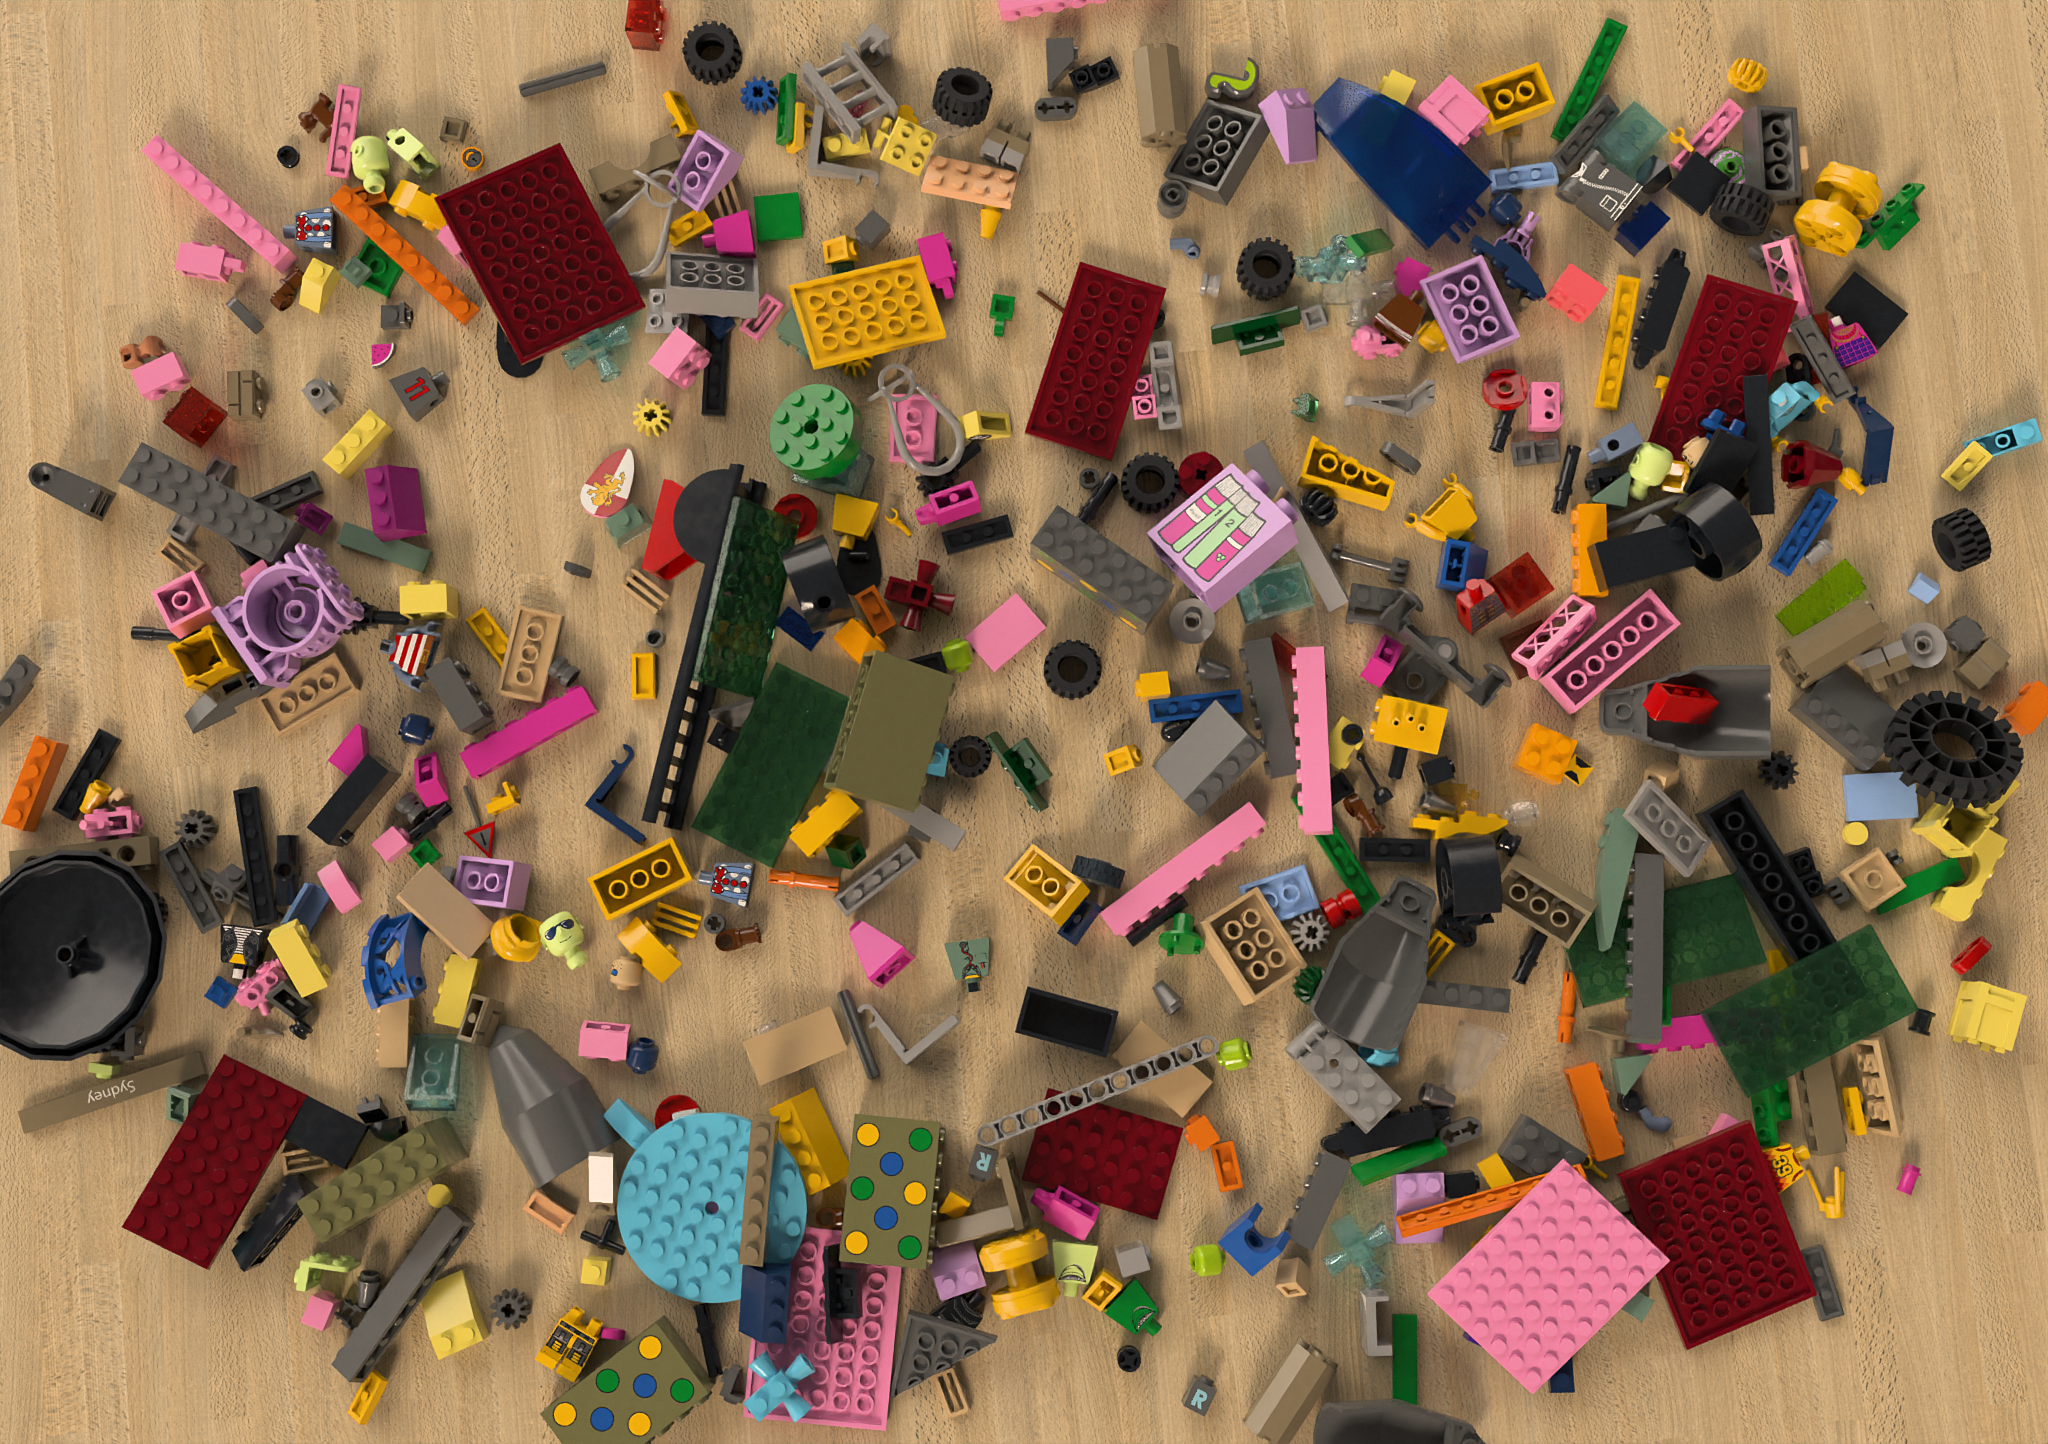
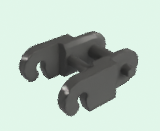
M344 1299V1306L340 1312L335 1311L334 1314L336 1319L342 1320L341 1324L349 1330H354L357 1326L351 1323V1318L356 1311L366 1313L368 1309L359 1307L358 1302L356 1304L352 1303L351 1299ZM350 1307L353 1311L346 1317L344 1313Z

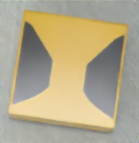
M1574 754L1571 757L1564 777L1580 787L1593 770V767Z

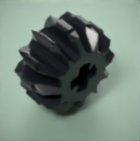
M1314 487L1308 490L1299 500L1304 514L1309 518V521H1313L1317 526L1324 527L1326 524L1328 525L1338 514V507L1334 503V499L1329 496V493H1325L1322 488Z
M1778 751L1777 754L1771 752V760H1761L1764 765L1757 767L1758 770L1763 771V774H1760L1758 778H1765L1764 786L1771 785L1772 790H1778L1779 788L1783 790L1788 789V784L1796 782L1793 776L1799 775V772L1793 768L1797 767L1799 763H1791L1793 756H1785L1784 751ZM1780 767L1781 772L1776 774L1775 769Z

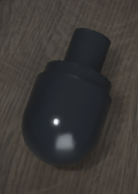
M1187 719L1181 723L1177 720L1164 725L1160 732L1162 739L1166 742H1173L1179 739L1184 734V731L1191 726V723Z

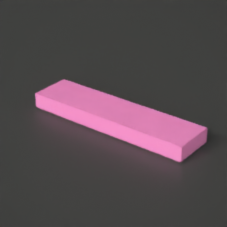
M338 83L325 174L327 176L350 179L352 165L350 147L356 138L362 88Z
M1729 98L1689 143L1695 148V151L1706 158L1742 118V114L1746 111ZM1684 148L1669 166L1678 173L1692 154Z

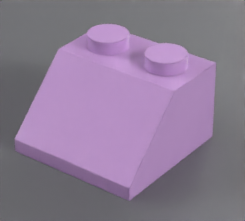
M973 1240L932 1249L934 1250L933 1262L930 1266L941 1301L986 1286L987 1280Z

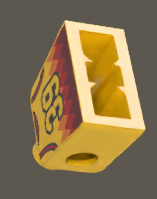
M1780 1142L1779 1146H1765L1761 1148L1778 1194L1805 1174L1800 1163L1809 1159L1810 1153L1804 1145L1793 1149L1789 1143Z

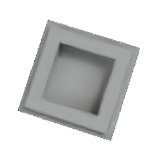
M1321 303L1300 310V318L1306 334L1328 326Z

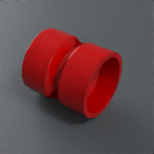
M1349 888L1338 893L1336 899L1330 897L1319 903L1325 919L1333 930L1344 925L1346 919L1352 921L1363 915L1356 897Z

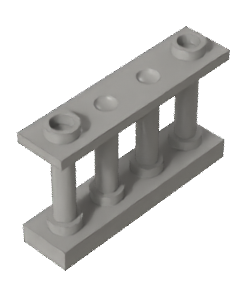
M846 41L842 43L841 57L819 69L814 68L809 61L801 65V80L820 104L824 106V109L852 144L860 141L862 126L887 113L893 122L897 120L899 106L896 99L889 96L859 58L856 49L851 48ZM846 64L854 72L833 85H827L822 78ZM859 80L867 88V90L845 102L840 101L836 96V93ZM872 97L879 103V107L859 118H853L849 113L850 109Z

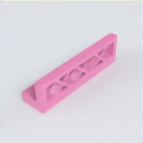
M1796 235L1786 236L1782 240L1763 244L1762 249L1773 293L1781 296L1785 289L1793 293L1794 300L1799 301L1795 310L1799 320L1812 314L1817 323ZM1781 245L1783 256L1778 261L1771 257L1769 248ZM1779 267L1788 272L1789 277L1785 283L1777 279L1776 272Z
M1572 594L1511 654L1512 659L1527 667L1530 678L1535 681L1538 680L1597 621L1595 606ZM1574 603L1582 607L1577 612L1568 613V609ZM1566 619V623L1562 627L1553 628V624L1556 621ZM1551 635L1547 642L1537 643L1539 637ZM1535 650V654L1529 660L1522 656L1525 651Z

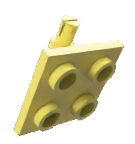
M884 116L880 128L876 129L877 135L872 146L881 150L884 139L887 138L888 141L880 159L916 176H920L938 134L898 116L891 135H889L888 130L893 120Z

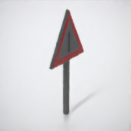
M465 785L463 789L477 828L464 832V834L487 857L492 859L495 821L483 826L481 825L468 786Z

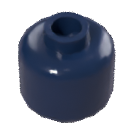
M1501 192L1488 204L1490 206L1489 215L1500 226H1505L1508 223L1512 226L1522 217L1519 213L1523 206L1510 192L1505 194Z
M410 713L407 717H402L398 735H401V740L405 743L423 746L426 739L431 740L434 727L430 726V718Z
M637 1038L629 1044L626 1064L632 1068L634 1073L646 1074V1071H651L656 1067L659 1047L650 1038Z

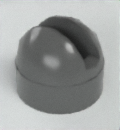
M651 629L645 637L646 643L652 648H661L666 642L664 633L659 629Z

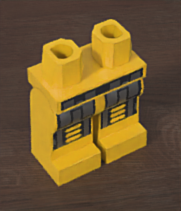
M576 1305L560 1318L547 1342L535 1358L536 1361L554 1370L569 1348L556 1373L573 1383L580 1377L601 1339L600 1333L604 1325L603 1321L595 1317L590 1320L588 1326L581 1323L580 1320L585 1311Z

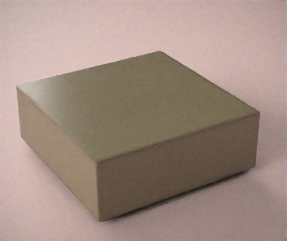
M444 116L439 138L443 141L463 145L468 122Z

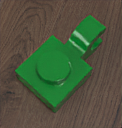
M999 294L992 295L989 318L996 319L994 336L1003 337L1005 321H1012L1015 297Z

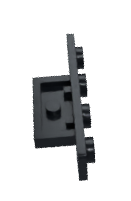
M840 1243L824 1246L822 1255L824 1263L823 1285L825 1287L824 1311L826 1314L825 1335L827 1344L843 1341L842 1318L858 1319L863 1317L861 1268H841V1261H839Z

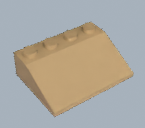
M1258 887L1248 891L1194 926L1198 935L1204 939L1205 946L1243 1006L1254 1003L1297 974L1300 969L1307 967V963Z
M1878 1033L1847 1038L1857 1087L1863 1096V1104L1861 1105L1863 1113L1868 1120L1867 1132L1899 1137L1904 1129V1113L1898 1104L1899 1090L1893 1081L1894 1067L1892 1062L1889 1061L1887 1053L1889 1051V1044L1887 1039L1884 1037V1034Z

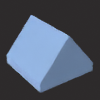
M1920 572L1907 592L1928 604L1940 592V584Z

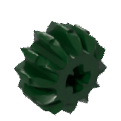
M1307 965L1305 970L1300 969L1299 976H1294L1296 982L1292 985L1295 990L1293 994L1304 1004L1310 1006L1325 969L1317 965Z

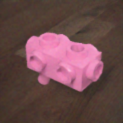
M1372 325L1359 327L1354 334L1355 337H1351L1352 351L1357 352V357L1363 356V360L1375 359L1377 354H1385L1388 358L1399 356V352L1404 350L1403 347L1394 341L1393 344H1386V339L1390 338L1376 328H1373Z
M131 806L116 807L115 812H108V809L93 810V814L84 815V820L80 822L79 826L86 835V838L95 839V842L107 841L110 840V837L118 836V839L133 838L134 834H140L139 829L143 828L144 821L142 815H138V811L131 810Z
M272 958L269 962H263L257 968L256 974L251 978L244 979L239 984L238 994L234 998L242 1007L248 1006L253 1010L258 1005L262 1016L271 1013L265 995L282 980L288 979L287 971L279 958L276 960Z

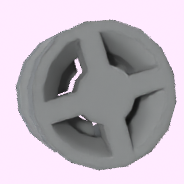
M1203 272L1199 295L1211 294L1212 297L1217 298L1221 275L1209 276L1208 273Z

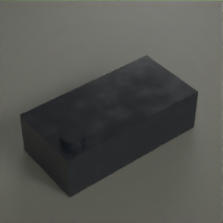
M1684 521L1594 543L1587 548L1599 592L1688 570L1696 566Z
M366 754L307 828L328 845L347 846L354 839L355 831L402 774L381 757Z

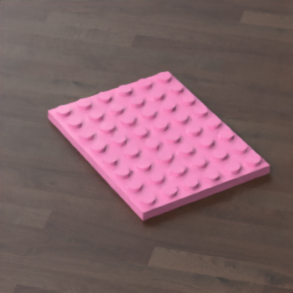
M1563 1158L1428 1292V1296L1530 1393L1534 1394L1670 1260Z
M806 1226L802 1242L790 1262L791 1273L786 1344L761 1343L751 1338L749 1364L767 1350L777 1371L783 1366L788 1369L796 1357L803 1353L812 1363L816 1372L798 1381L799 1385L795 1392L813 1407L796 1422L886 1431L902 1267L841 1261V1268H861L863 1317L858 1319L842 1318L843 1341L827 1344L825 1335L826 1314L824 1311L825 1287L823 1285L824 1263L822 1255L824 1246L840 1243L841 1246L842 1230ZM749 1367L745 1401L765 1383V1380ZM783 1402L763 1418L794 1422ZM744 1405L743 1417L755 1418Z

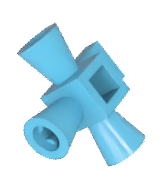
M767 1350L748 1365L751 1370L765 1380L764 1385L743 1403L758 1422L781 1402L786 1406L794 1423L813 1407L795 1392L799 1385L798 1381L816 1372L812 1363L803 1353L796 1357L788 1369L783 1366L777 1371Z

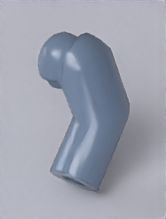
M1170 238V250L1181 249L1188 258L1193 260L1199 257L1200 248L1191 238Z
M1647 1105L1642 1106L1638 1111L1639 1116L1649 1130L1663 1133L1667 1132L1672 1126V1121L1669 1117L1664 1116L1660 1118L1653 1116Z

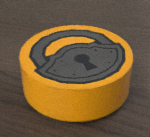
M468 147L461 154V162L467 170L477 171L483 167L485 158L478 148Z

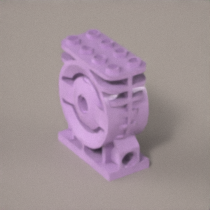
M306 543L295 545L296 553L287 552L284 555L285 562L277 561L274 566L260 572L252 580L244 596H237L225 607L217 606L211 611L259 683L263 685L287 688L291 684L289 679L300 670L301 658H310L326 652L343 635L344 629L350 630L354 627L353 620L361 621L364 618V608L360 603L354 601L350 588L340 581L338 571L326 561V554L317 547L315 549ZM297 578L299 584H310L319 589L316 591L307 587H299L294 579ZM284 634L292 638L301 639L302 641L295 643L285 637Z

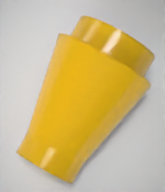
M984 204L983 209H980V237L993 239L1002 217L1001 208Z
M100 780L90 783L79 810L86 815L93 814V810L98 809L109 798L112 788Z

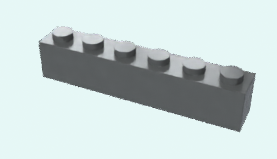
M1271 637L1243 642L1242 648L1239 649L1241 662L1246 663L1247 671H1244L1246 685L1250 684L1252 693L1248 694L1251 707H1255L1257 716H1253L1256 730L1260 729L1262 738L1258 740L1267 747L1264 751L1267 761L1263 762L1265 774L1270 775L1271 779L1297 774V769H1299L1298 760H1296L1295 746Z

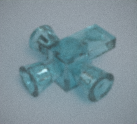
M1335 235L1331 238L1330 245L1321 248L1316 257L1296 256L1295 273L1298 278L1307 277L1308 282L1320 281L1321 284L1342 283L1348 270L1364 272L1367 266V258L1358 259L1353 252H1350L1349 247L1346 245L1344 240L1347 237Z
M621 322L605 335L600 328L578 337L582 346L560 351L570 372L588 359H590L593 365L597 364L600 380L604 383L612 381L622 374L610 357L614 355L611 348L632 343L633 341L624 323Z
M1350 1213L1329 1225L1343 1249L1321 1258L1333 1279L1350 1263L1355 1268L1359 1266L1366 1287L1377 1284L1387 1276L1372 1259V1257L1376 1256L1372 1249L1394 1242L1392 1235L1382 1221L1365 1236Z

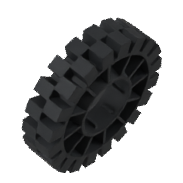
M1942 690L1930 691L1928 696L1924 692L1916 694L1912 700L1907 699L1901 704L1884 734L1883 742L1886 744L1883 749L1885 757L1891 758L1888 764L1894 773L1904 771L1899 780L1907 787L1916 782L1920 784L1915 791L1918 795L1926 799L1932 791L1935 792L1934 803L1946 806L1952 798L1954 808L1967 809L1971 803L1975 809L1985 807L1987 802L1992 804L1998 801L2007 792L2023 765L2021 763L2024 758L2023 748L2018 747L2021 740L2017 733H2009L2012 725L2006 718L1994 721L1999 712L1988 705L1983 711L1978 710L1981 703L1980 700L1969 696L1964 704L1962 703L1961 693L1949 691L1945 698ZM1950 733L1959 736L1972 746L1977 758L1960 760L1945 754L1937 747L1932 735Z

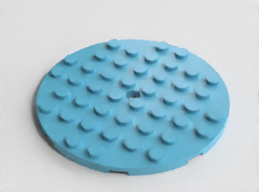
M699 1112L674 1119L654 1131L638 1147L624 1170L618 1191L617 1214L625 1246L634 1262L648 1278L676 1296L705 1303L730 1302L741 1298L743 1265L739 1264L751 1130V1120L725 1112ZM778 1140L771 1183L769 1244L765 1263L790 1264L797 1253L806 1229L808 1218L807 1190L795 1158L788 1148L783 1146ZM711 1201L717 1203L719 1207L718 1212L710 1214L706 1204Z

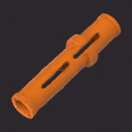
M770 869L768 884L787 885L789 888H794L795 886L838 892L840 877L796 872V870L780 871Z
M1563 972L1560 1016H1557L1559 1026L1556 1042L1572 1044L1573 1023H1576L1574 1012L1579 973Z

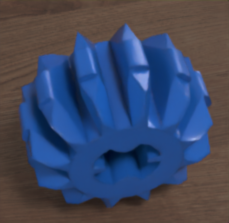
M753 76L752 83L745 80L746 88H741L740 92L743 96L740 100L742 104H745V109L747 111L752 110L755 116L759 111L766 115V109L773 111V104L778 103V97H776L778 90L774 87L772 80L766 82V78L762 76L757 81V78Z

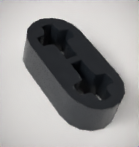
M1442 913L1437 916L1435 920L1436 928L1458 946L1471 947L1476 943L1477 934L1473 928L1466 925L1455 926L1454 930L1450 927L1443 929ZM1459 930L1462 933L1469 932L1470 942L1464 941L1462 943V936L1457 931Z

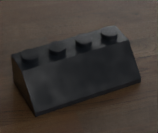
M302 1173L294 1176L290 1175L282 1183L283 1189L278 1195L274 1194L267 1201L266 1205L268 1207L263 1213L259 1212L251 1220L252 1226L247 1232L243 1231L235 1239L236 1245L231 1251L243 1272L260 1266L303 1216L297 1201L319 1187Z

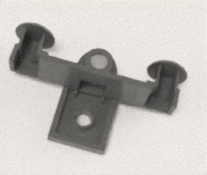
M1403 587L1396 588V593L1399 595L1398 600L1393 605L1390 604L1378 619L1411 646L1412 649L1382 684L1396 697L1427 703L1444 682L1449 679L1484 709L1496 698V693L1503 685L1508 688L1512 686L1509 675L1502 668L1491 663L1483 665L1487 674L1482 680L1477 677L1473 678L1458 665V648L1453 640L1447 637L1425 636L1411 624L1412 621L1408 616L1414 609L1422 612L1424 609L1423 603L1409 589ZM1411 675H1416L1420 678L1419 687L1414 688L1410 686L1409 677Z

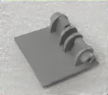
M1770 223L1763 234L1747 250L1750 254L1749 257L1753 258L1757 263L1763 258L1759 264L1762 266L1765 263L1762 245L1782 240L1786 235ZM1781 245L1769 248L1771 257L1780 261L1783 256ZM1798 245L1802 257L1806 251ZM1781 267L1776 272L1777 278L1781 280L1788 275V272Z
M650 289L645 333L671 334L677 326L688 334L690 314L665 312V289Z

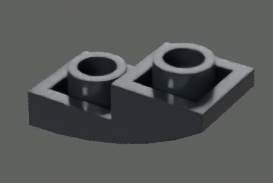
M1111 56L1091 66L1086 64L1068 74L1077 95L1093 91L1121 79Z
M1803 847L1784 854L1810 898L1826 893L1821 873L1815 868L1809 847Z

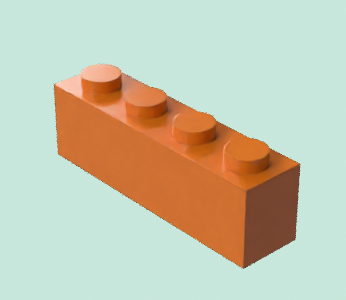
M35 735L1 821L2 824L22 831H36L69 747L68 744Z
M1587 1061L1564 1068L1565 1078L1592 1160L1600 1162L1625 1154L1623 1149L1626 1146L1622 1134H1618L1616 1124H1618V1119L1614 1110L1611 1111L1608 1103L1611 1101L1608 1089L1603 1087L1601 1081L1603 1078L1601 1067L1596 1065V1062Z

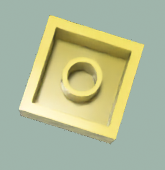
M442 580L430 581L428 585H422L421 582L416 581L407 582V586H400V614L413 621L459 618L458 591L451 587V585L445 584V581Z

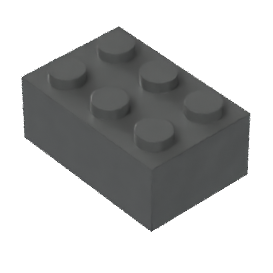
M447 657L425 671L459 731L473 735L495 721L492 716L494 710L488 702L485 703L480 695L483 692L476 682L473 683L469 677L471 671L465 663Z
M1521 1113L1497 1150L1499 1156L1531 1177L1550 1172L1563 1158L1573 1166L1576 1164L1582 1165L1587 1157V1154Z

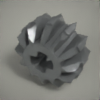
M193 809L189 810L188 815L181 814L183 821L175 822L177 826H180V829L174 832L176 835H181L178 841L186 843L187 848L195 846L196 849H201L203 843L205 845L211 844L209 836H216V833L211 831L217 827L215 823H210L213 816L206 815L204 810L197 812Z
M513 1288L511 1292L504 1289L502 1296L497 1294L494 1297L496 1303H492L490 1308L496 1310V1312L491 1314V1318H499L496 1326H500L504 1322L505 1330H509L511 1325L514 1329H518L520 1323L525 1324L528 1321L525 1315L531 1314L532 1310L525 1306L529 1305L531 1300H523L526 1295L525 1292L517 1296V1288ZM510 1304H512L511 1308L515 1309V1312L510 1314V1309L507 1308Z

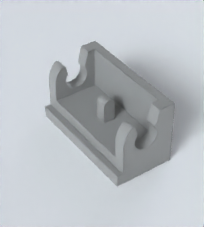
M874 22L856 39L859 57L863 61L869 59L872 54L878 56V59L872 64L873 67L879 66L887 57L890 58L893 55L890 36Z

